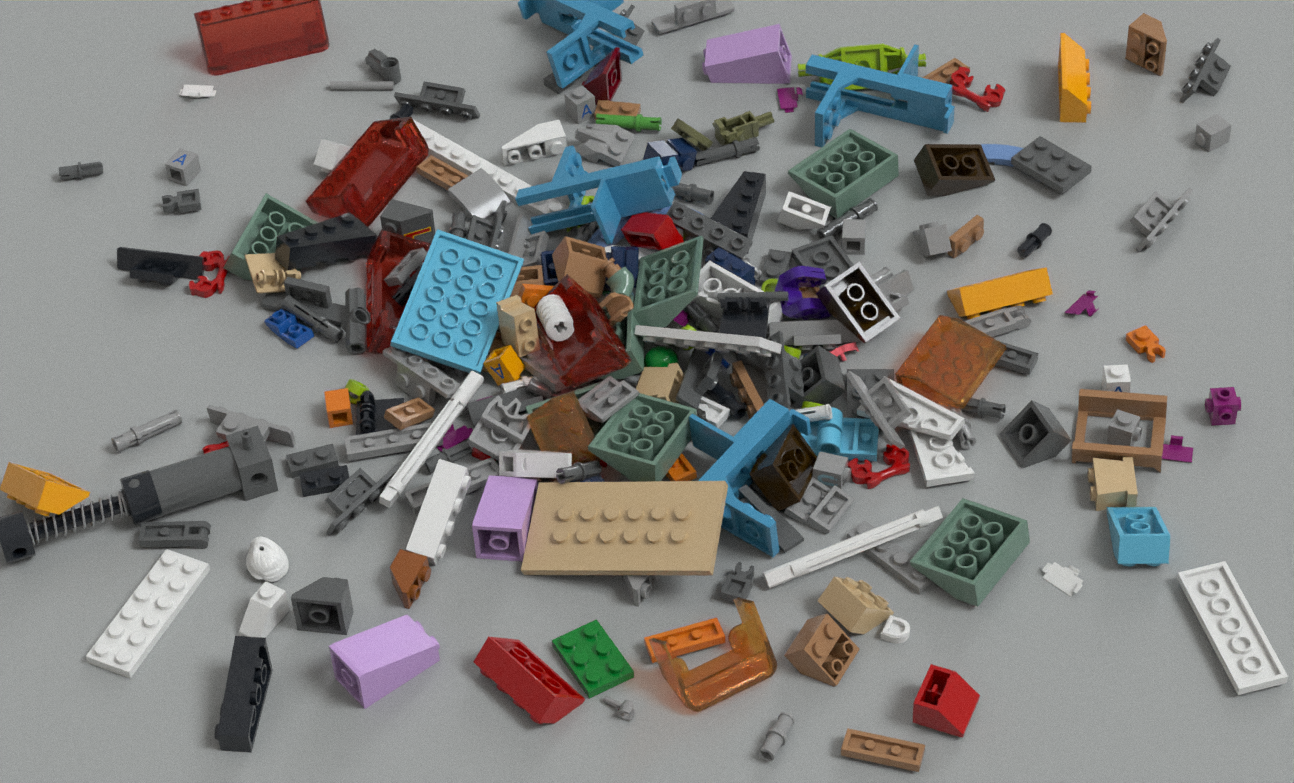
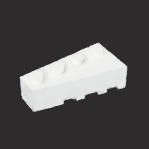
M709 261L700 270L698 295L688 305L696 303L705 313L721 319L723 308H721L720 302H718V293L764 291ZM770 301L767 333L770 332V322H780L783 319L780 301Z
M441 459L438 460L406 547V551L427 556L428 563L436 565L438 559H442L445 554L446 540L453 532L454 521L461 510L463 500L471 483L467 467Z

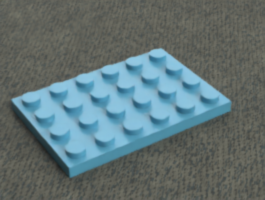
M437 229L390 346L468 373L474 371L481 374L484 366L483 363L487 359L499 328L496 302L511 297L524 259Z

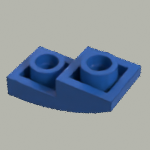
M283 309L274 312L272 316L264 320L270 330L296 349L314 337L312 329L298 323L294 314Z

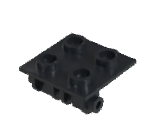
M729 297L721 299L720 305L723 310L720 333L755 336L766 339L770 300L764 299V297L751 298V300L750 297H746V300H743V297H739V300Z
M364 391L360 395V401L356 403V435L397 429L384 418L387 409L404 403V398L375 400L371 391Z

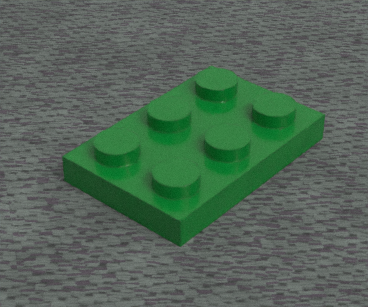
M597 619L552 640V647L589 699L634 678V670Z

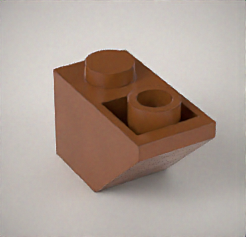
M400 549L390 566L392 584L404 607L410 609L414 600H418L424 582L429 580L431 568L429 567L427 556Z

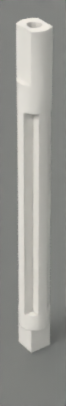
M470 371L388 482L380 495L379 503L390 508L402 494L484 382L482 375Z
M934 506L927 510L921 509L763 572L764 579L770 589L926 527L929 523L943 518L939 506Z

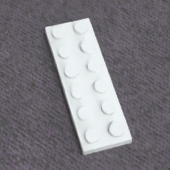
M636 325L634 333L643 337L644 342L654 343L657 346L668 347V344L684 349H688V346L704 351H709L710 348L724 353H729L731 350L744 355H750L751 352L764 357H771V353L781 354L782 344L762 337Z
M166 549L86 655L87 663L131 679L209 573V564Z
M1226 561L1178 572L1177 580L1237 695L1287 683L1288 675Z

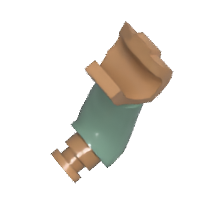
M613 258L600 267L601 271H606L605 276L608 278L606 284L611 288V294L603 299L599 305L601 308H607L611 316L609 320L611 326L621 322L634 308L633 302L630 299L634 287L633 274L626 267L621 268L618 264L615 265Z

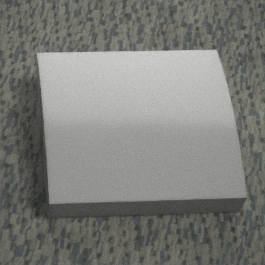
M482 168L448 189V196L463 207V213L470 220L473 215L485 220L494 216L502 200L507 201L505 208L511 204L502 188Z
M609 376L574 402V406L584 416L597 422H604L639 395V391L624 380L619 383Z
M812 477L801 501L787 507L784 513L810 528L829 533L855 499L834 485L830 489Z

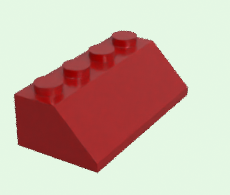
M488 636L473 661L480 668L482 675L497 683L496 687L503 693L509 694L513 698V703L525 709L530 714L529 717L538 724H555L585 701L582 695L518 639Z

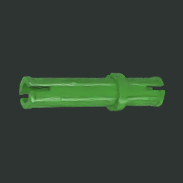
M597 113L596 118H598V120L596 119V124L617 125L621 128L636 129V131L640 132L642 130L661 131V117H643L642 114L625 116Z

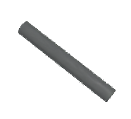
M788 291L718 293V302H721V299H725V297L737 298V300H739V297H743V300H746V297H750V300L751 298L764 297V299L770 301H788L789 293Z

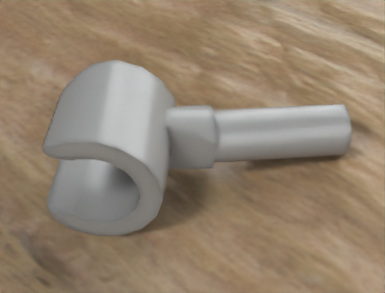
M608 696L604 697L603 701L619 709L618 716L625 721L632 720L635 714L632 701L624 700L622 703Z

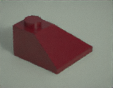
M615 47L590 72L587 80L582 82V85L595 96V105H597L598 100L612 101L622 82L620 48Z

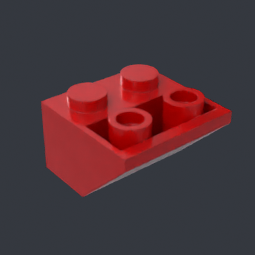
M649 212L634 214L621 229L632 247L663 250L684 242L682 235L673 224L672 218L665 214Z
M931 664L913 703L912 723L963 738L980 695L956 671Z

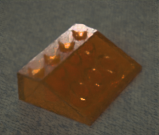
M939 315L895 373L898 384L937 404L964 409L1005 352L1006 345L961 319Z

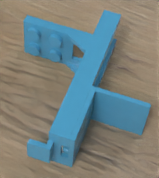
M520 0L518 2L522 18L527 20L535 13H538L542 23L569 35L546 52L557 86L561 88L566 87L603 60L615 47L620 48L621 60L633 64L644 55L642 48L616 37L625 38V31L628 28L631 30L635 28L632 20L613 12V10L623 4V0Z
M914 44L897 75L811 55L806 63V73L834 80L831 85L812 81L810 88H806V98L821 101L815 112V146L822 148L827 140L832 138L833 129L835 126H839L840 120L856 111L940 130L948 134L954 123L955 106H952V85L918 77L919 45ZM853 84L890 93L895 101L844 88Z
M572 145L565 147L552 182L519 189L515 200L518 206L567 195L570 200L568 209L531 217L530 220L533 225L528 228L531 235L542 231L551 232L597 221L608 245L613 242L621 217L671 206L675 196L672 187L679 185L682 173L675 156L670 157L668 165L664 166L658 156L588 173L584 171L581 156ZM598 188L593 203L582 205L586 190Z
M769 399L733 437L698 416L691 414L688 418L693 446L717 460L698 481H726L728 484L721 527L774 558L779 552L776 521L770 515L762 514L755 510L749 503H743L738 500V489L744 485L749 487L753 483L749 474L756 460L789 425L794 424L799 432L808 436L811 433L810 419L794 409L789 411L786 407Z

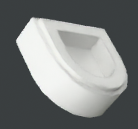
M890 615L881 632V639L896 644L907 641L910 636L909 623L901 618Z

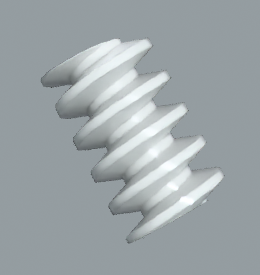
M555 294L543 297L538 302L536 312L547 335L555 341L568 339L574 332L573 319L563 299Z

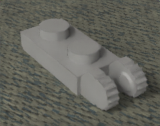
M1019 305L966 320L963 328L973 343L1015 329L1021 330L1030 325L1032 319L1028 315H1023L1025 314L1024 308Z

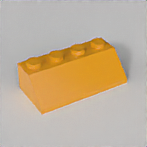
M1060 33L1058 56L1060 122L1086 123L1087 114H1091V101H1087L1090 100L1091 87H1087L1090 85V73H1086L1089 72V59H1085V50L1065 33Z
M1047 267L1027 270L947 290V295L959 317L967 316L968 320L981 316L980 312L989 311L991 313L1008 305L1011 307L1019 305L1023 307L1025 306L1024 301L1032 300L1033 304L1046 301L1045 296L1053 294Z
M8 462L0 487L1 491L7 493V498L15 500L16 503L25 505L26 508L35 510V513L49 516L50 512L59 515L88 498L90 494L89 491L54 474Z

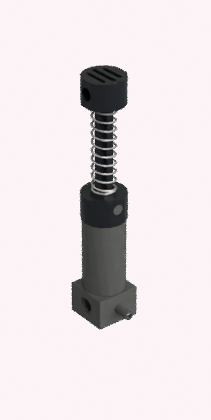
M255 426L226 435L228 447L151 471L147 470L121 478L122 489L118 491V496L112 497L111 494L108 495L109 499L106 500L99 497V502L94 503L90 500V505L84 506L81 503L80 508L75 509L73 506L71 511H64L59 515L52 513V516L48 518L43 515L42 520H37L34 517L32 523H28V520L25 521L22 511L0 517V544L6 563L10 564L35 556L36 553L33 545L35 543L38 544L41 538L48 541V536L53 535L57 538L58 533L63 532L66 535L67 530L70 529L76 532L79 526L85 530L86 524L90 523L92 526H95V521L100 520L101 523H104L105 518L108 517L113 521L115 515H119L122 518L124 512L126 516L132 518L134 525H138L141 522L151 521L163 517V515L242 491L246 501L278 491L272 458L259 427Z

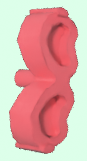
M856 342L839 346L829 352L835 356L840 355L841 360L845 361L847 359L844 352L855 350L859 352Z

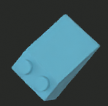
M1107 507L1106 512L1113 553L1118 564L1123 566H1134L1136 564L1159 566L1161 564H1169L1170 533L1156 507Z

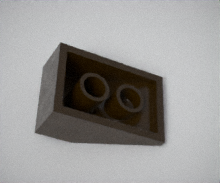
M925 144L914 159L927 196H947L991 184L995 181L981 144Z
M860 262L825 284L816 293L828 312L864 344L900 319V316Z
M791 424L756 460L749 475L754 484L763 492L766 500L777 511H780L801 501L813 477V467L817 456L795 425Z

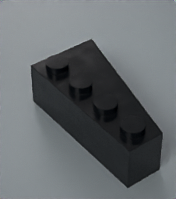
M744 171L710 219L752 240L766 196V174Z
M345 213L277 236L275 260L287 270L316 266V262L332 264L335 263L336 259L347 258L348 261L357 260V256L365 255L366 258L374 257L377 234L353 214Z
M235 636L224 699L220 708L219 724H216L214 733L215 740L219 741L221 751L252 753L273 671L266 638Z

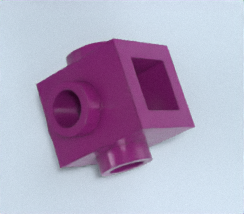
M1234 387L1210 388L1209 398H1205V411L1209 414L1211 426L1236 424L1237 412L1241 411V398L1236 396Z

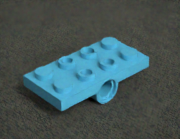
M831 407L832 419L810 422L811 433L808 436L800 432L817 457L819 452L848 457V460L858 458V461L867 459L868 461L877 462L879 428L871 419L843 418V414L839 409Z

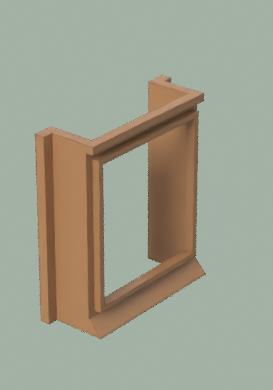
M1080 389L1075 441L1072 444V463L1076 464V461L1093 462V458L1122 461L1123 457H1133L1134 466L1152 467L1161 473L1168 396ZM1118 409L1139 416L1140 420L1153 421L1151 448L1086 443L1088 416L1113 418Z

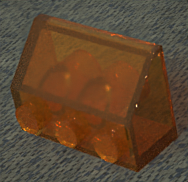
M574 391L550 399L527 416V421L541 451L572 453V466L576 462H581L582 464L592 461L600 462L601 459L588 450V446L595 436Z

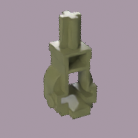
M748 111L730 119H726V117L716 119L712 125L715 128V138L723 146L731 144L734 140L739 142L758 137L759 128L774 123L775 120L771 111L756 117Z

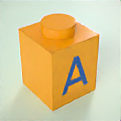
M511 345L493 350L483 363L498 386L502 383L517 381L520 378V373L525 368Z

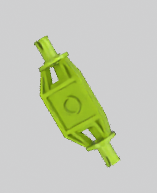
M884 43L842 46L824 55L818 54L821 57L883 72L897 68L901 69L908 57L904 47L898 49ZM925 53L919 54L918 60L922 61H918V67H926ZM797 64V69L802 70L798 71V77L815 76L806 73V64ZM897 70V71H894V72H891V73L897 75L900 70ZM817 76L819 77L820 83L825 82L831 85L834 81L832 79ZM851 84L850 86L844 89L853 90L866 88Z

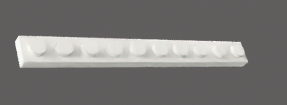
M410 119L397 129L398 137L468 176L482 168L502 188L509 200L516 204L515 198L518 190L531 187L526 182L413 119ZM554 198L521 206L537 216L568 209L567 205Z

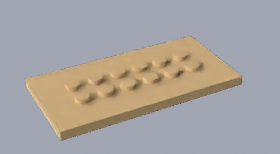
M726 481L539 483L521 571L524 575L713 576L728 484Z

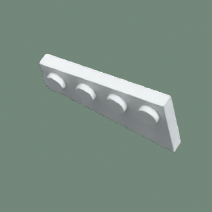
M890 379L912 412L907 419L898 425L899 427L951 441L965 424L963 417ZM862 405L857 409L859 416L866 418L873 416Z
M908 429L926 487L974 480L975 472L971 467L968 468L965 458L960 452L956 451L952 440Z

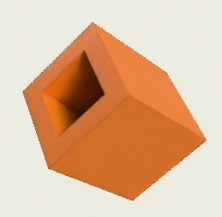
M348 388L324 391L329 427L353 425Z

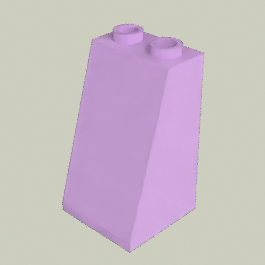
M780 24L707 39L706 49L703 50L705 62L702 63L704 74L708 75L711 83H790L792 55Z
M489 475L472 524L476 558L523 562L538 489L536 478Z
M408 615L350 636L329 646L335 679L364 709L440 661L438 641L433 636L429 637L418 621L414 622Z

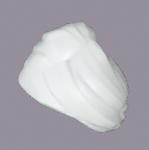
M260 536L254 538L250 543L249 552L246 557V566L255 579L275 582L287 574L289 560L283 549L274 541Z

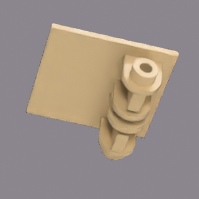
M275 253L245 255L257 293L285 292L284 282L287 277L301 279V272L296 269L287 270L275 260Z

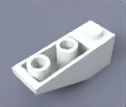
M560 120L537 124L503 145L501 149L504 166L563 153L567 144L566 135Z
M521 449L499 451V476L556 478V474H562V472L556 473L558 468L572 466V453Z

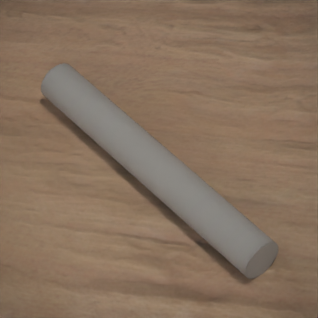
M331 81L330 89L394 90V81Z

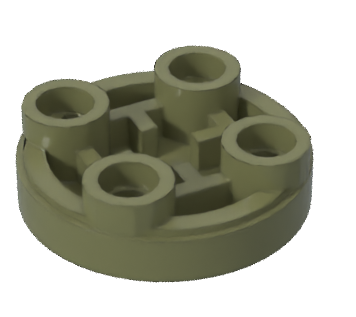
M679 118L676 119L671 127L674 132L702 151L709 149L713 144L710 139Z

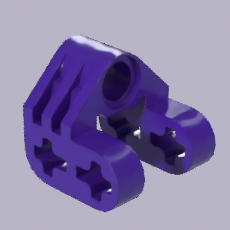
M797 266L779 276L774 292L788 291L789 293L788 301H780L783 314L790 318L795 317L805 320L809 318L824 319L832 316L819 298L803 299L802 293L799 291L801 286L818 287L825 284L827 279L824 269Z

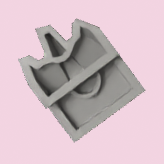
M587 124L586 129L578 128L575 131V138L582 142L576 149L582 157L594 163L601 159L616 167L620 166L636 135L617 125Z
M497 395L486 407L466 443L499 461V451L518 450L531 428V416L527 413L522 416L518 414L521 403L517 398L508 406L502 405L503 399Z

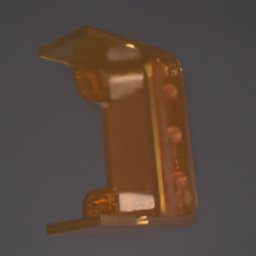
M739 597L733 599L742 623L733 627L729 632L728 641L732 650L691 670H688L684 660L673 656L668 642L656 638L649 639L662 676L687 709L695 712L703 711L770 678L776 672L777 661L754 601Z

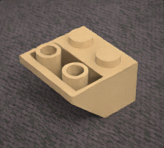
M833 577L818 599V602L849 632L858 634L869 632L886 621L890 615L894 614L888 607L889 603L881 596L875 595L868 583L863 580L854 581L849 577H845V579Z

